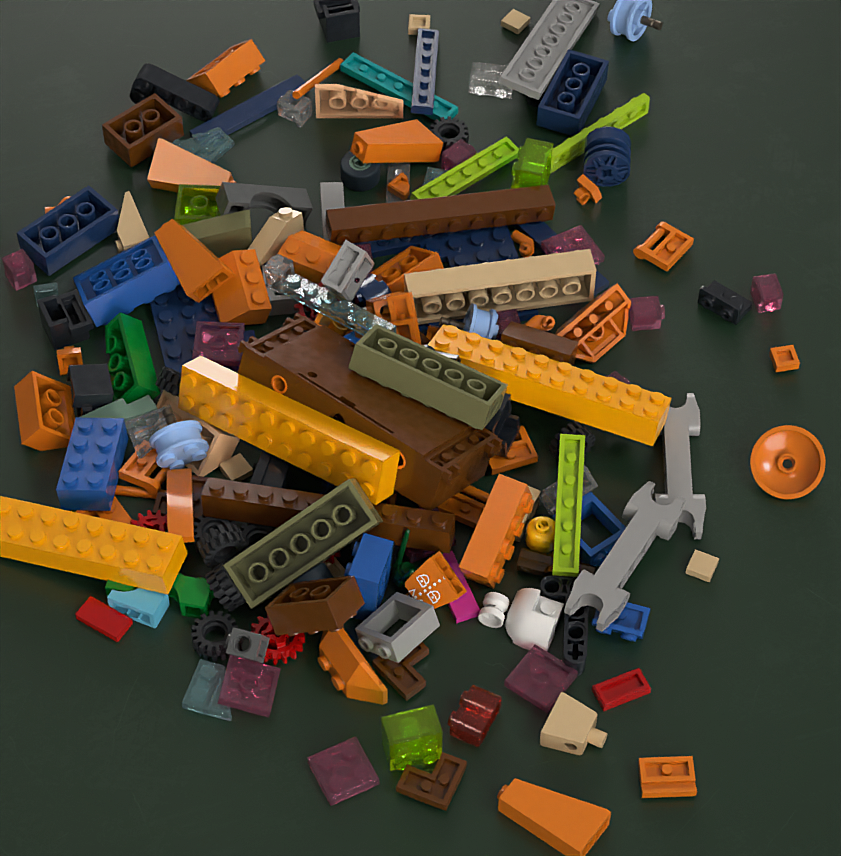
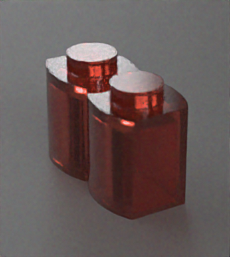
M472 685L469 691L465 690L459 701L461 706L457 712L452 711L448 719L447 725L450 726V735L480 747L500 711L502 696L476 685Z

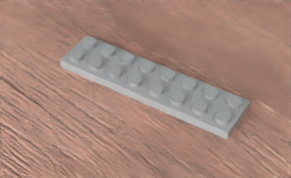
M553 0L500 76L499 84L539 100L552 81L567 50L573 49L596 14L600 3L592 0Z

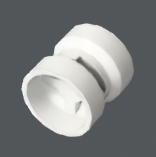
M489 592L484 597V607L480 610L478 619L485 626L498 628L503 625L505 619L504 612L508 609L509 599L500 593Z

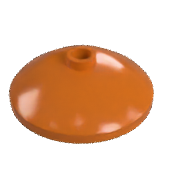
M792 425L778 426L764 433L754 445L750 459L751 471L756 483L763 491L779 499H797L813 491L823 477L826 463L824 450L817 438L809 431ZM783 461H791L792 467L784 468Z

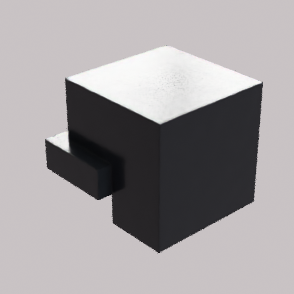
M313 0V5L327 43L360 37V6L358 0Z
M77 289L59 296L54 294L37 300L41 323L54 351L90 339L89 330L94 329V325Z
M107 364L69 365L66 378L72 384V408H76L78 417L112 403L114 393Z
M507 393L504 395L498 412L484 427L503 440L501 444L502 449L497 455L505 458L520 430L519 416L510 414L512 411L511 394Z
M262 450L258 463L253 464V476L250 484L291 489L293 483L292 464Z

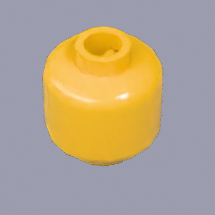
M545 516L535 517L527 524L525 537L526 544L530 550L542 553H549L554 550L555 521Z

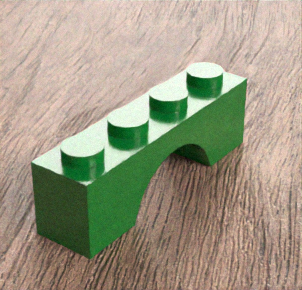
M178 573L168 594L178 602L182 616L201 619V615L204 613L208 617L214 599V592L209 588L210 585L207 583L206 578H194L184 576L181 573ZM108 580L105 586L107 597L111 590L126 592L138 589L137 587Z

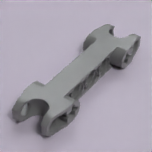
M687 393L685 405L679 408L669 407L666 423L659 434L662 435L665 494L655 493L654 501L657 504L668 505L679 496L685 498V507L678 522L685 523L691 528L694 539H701L706 512L705 494H693L689 436L700 435V409L694 393Z
M648 481L635 492L627 503L622 518L630 521V523L595 575L586 570L581 571L574 582L571 594L565 605L564 613L571 616L582 606L595 607L600 612L595 629L601 632L615 621L625 608L630 597V593L622 589L656 536L658 535L666 540L670 539L677 528L686 499L679 496L671 504H657L652 500L655 483Z

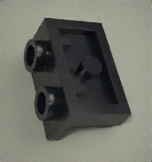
M715 280L708 287L702 286L700 288L697 302L704 308L711 310L724 320L730 321L735 325L751 310L753 302Z

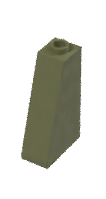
M243 210L182 225L218 258L231 251L247 250L252 244L250 210Z

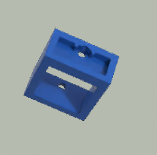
M590 491L582 496L581 521L593 514L613 535L592 549L580 538L579 560L581 563L601 566L626 527Z

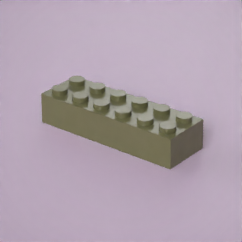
M377 324L355 344L349 364V369L355 371L360 376L375 380L382 386L390 387L400 392L403 396L418 400L427 407H433L451 418L461 420L470 427L480 430L484 429L500 409L508 384Z
M355 478L348 479L223 566L252 609L260 606L285 589L288 584L300 575L323 563L363 536L364 533L382 523L383 519Z

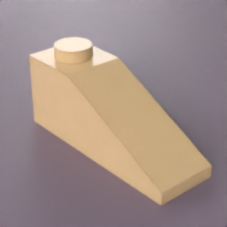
M130 191L125 192L117 227L118 240L115 241L118 254L149 238Z
M285 207L269 217L247 249H255L260 266L277 256L289 235L304 230L302 212Z

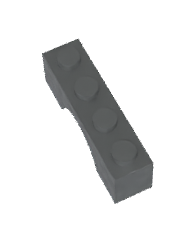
M222 182L215 198L221 216L252 208H264L277 213L281 208L288 207L302 212L303 224H305L313 209L307 190L303 188Z

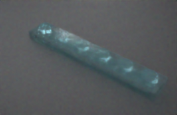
M296 273L277 283L279 292L362 336L375 324L397 333L396 325Z

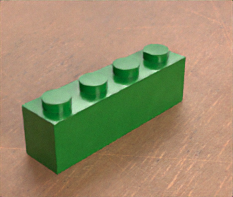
M120 312L105 326L106 353L110 355L107 365L109 374H111V384L114 393L112 402L123 398L126 404H129L147 395L154 400L161 392L160 388L155 384L157 377L142 321Z

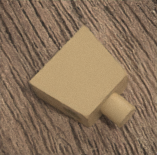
M561 692L541 731L540 745L582 755L588 743L602 748L608 733L595 728L598 716L595 711Z

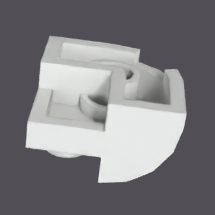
M523 588L517 591L505 620L506 631L514 644L546 656L555 635L556 626L564 610V604L540 596L541 590Z

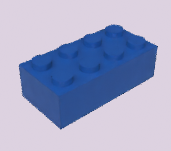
M76 417L56 488L61 509L111 511L119 479V470L122 467L129 439L124 418Z

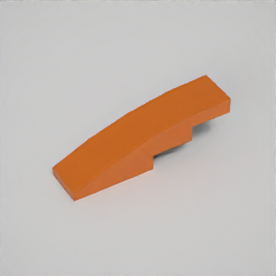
M412 291L386 297L392 320L389 322L391 331L421 345Z
M192 468L167 470L168 533L181 535L184 543L194 542Z

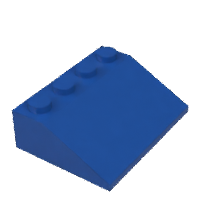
M155 235L73 277L83 304L96 327L107 325L120 312L128 314L135 307L143 303H150L158 295L171 292L176 286L180 285Z

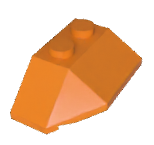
M616 283L579 310L557 329L555 335L578 341L575 359L593 364L625 337L631 301L619 284Z
M344 628L336 632L324 630L319 644L320 657H318V662L324 671L328 670L331 674V680L338 691L342 690L347 698L381 705L388 703L387 688Z

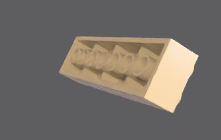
M590 249L408 273L404 274V292L412 291L419 325L440 322L441 317L448 318L449 320L463 319L472 303L476 304L478 309L488 312L490 309H494L499 314L592 301L594 298L596 267Z

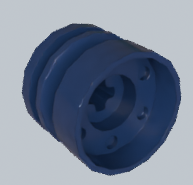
M600 127L589 132L586 136L583 173L594 184L610 187L621 184L629 177L631 161V140L629 135L615 127Z

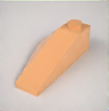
M315 84L316 118H403L402 99L340 84Z
M163 390L156 405L159 420L163 427L167 426L162 410L167 407L172 408L176 422L195 420L201 423V437L209 445V449L206 452L207 456L200 461H193L185 466L192 468V472L197 476L204 477L218 468L220 463L232 457L240 438L179 409V397Z

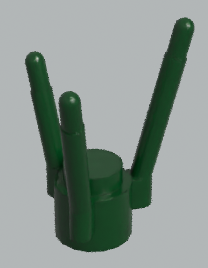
M409 529L405 530L397 559L393 564L395 571L391 577L393 583L399 588H406L405 581L417 570L412 563L402 562L409 539Z

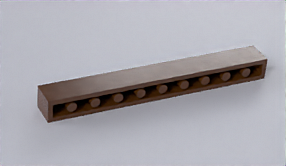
M549 185L328 209L326 210L325 227L329 241L343 245L345 240L351 243L539 221L544 222L553 220L556 204Z
M208 477L201 494L203 516L280 527L325 495ZM384 503L373 504L383 522L368 531L367 534L394 541L395 545L401 546L405 530L409 529L410 534L406 547L450 554L455 537V514Z

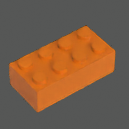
M501 474L498 475L459 565L465 578L494 589L496 583L499 584L505 572L502 569L506 560L511 559L515 548L512 544L515 537H520L524 528V523L522 522L524 516L531 512L534 505V500H532L533 497L527 484Z

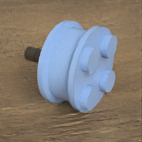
M617 0L607 18L610 22L611 33L617 36L621 34L626 35L630 41L638 40L647 26L661 30L663 23L650 18L652 0Z
M472 303L466 312L463 323L441 317L439 326L442 327L443 324L452 325L469 333H477L484 338L495 339L499 330V325H496L498 314L494 309H490L489 312L478 309L477 305Z
M164 408L162 413L164 418H166L167 426L155 432L149 439L150 446L156 449L158 454L156 457L157 465L161 468L170 467V470L182 469L188 463L206 458L209 445L201 437V423L195 420L176 422L172 408Z

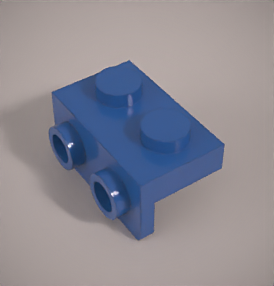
M627 602L625 608L615 621L603 632L597 629L596 631L611 635L612 631L621 633V638L636 642L637 638L643 639L651 609ZM597 609L591 623L595 627L597 626L600 614Z

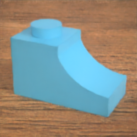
M141 588L126 592L111 590L107 597L110 607L134 621L155 629L170 605L167 594Z

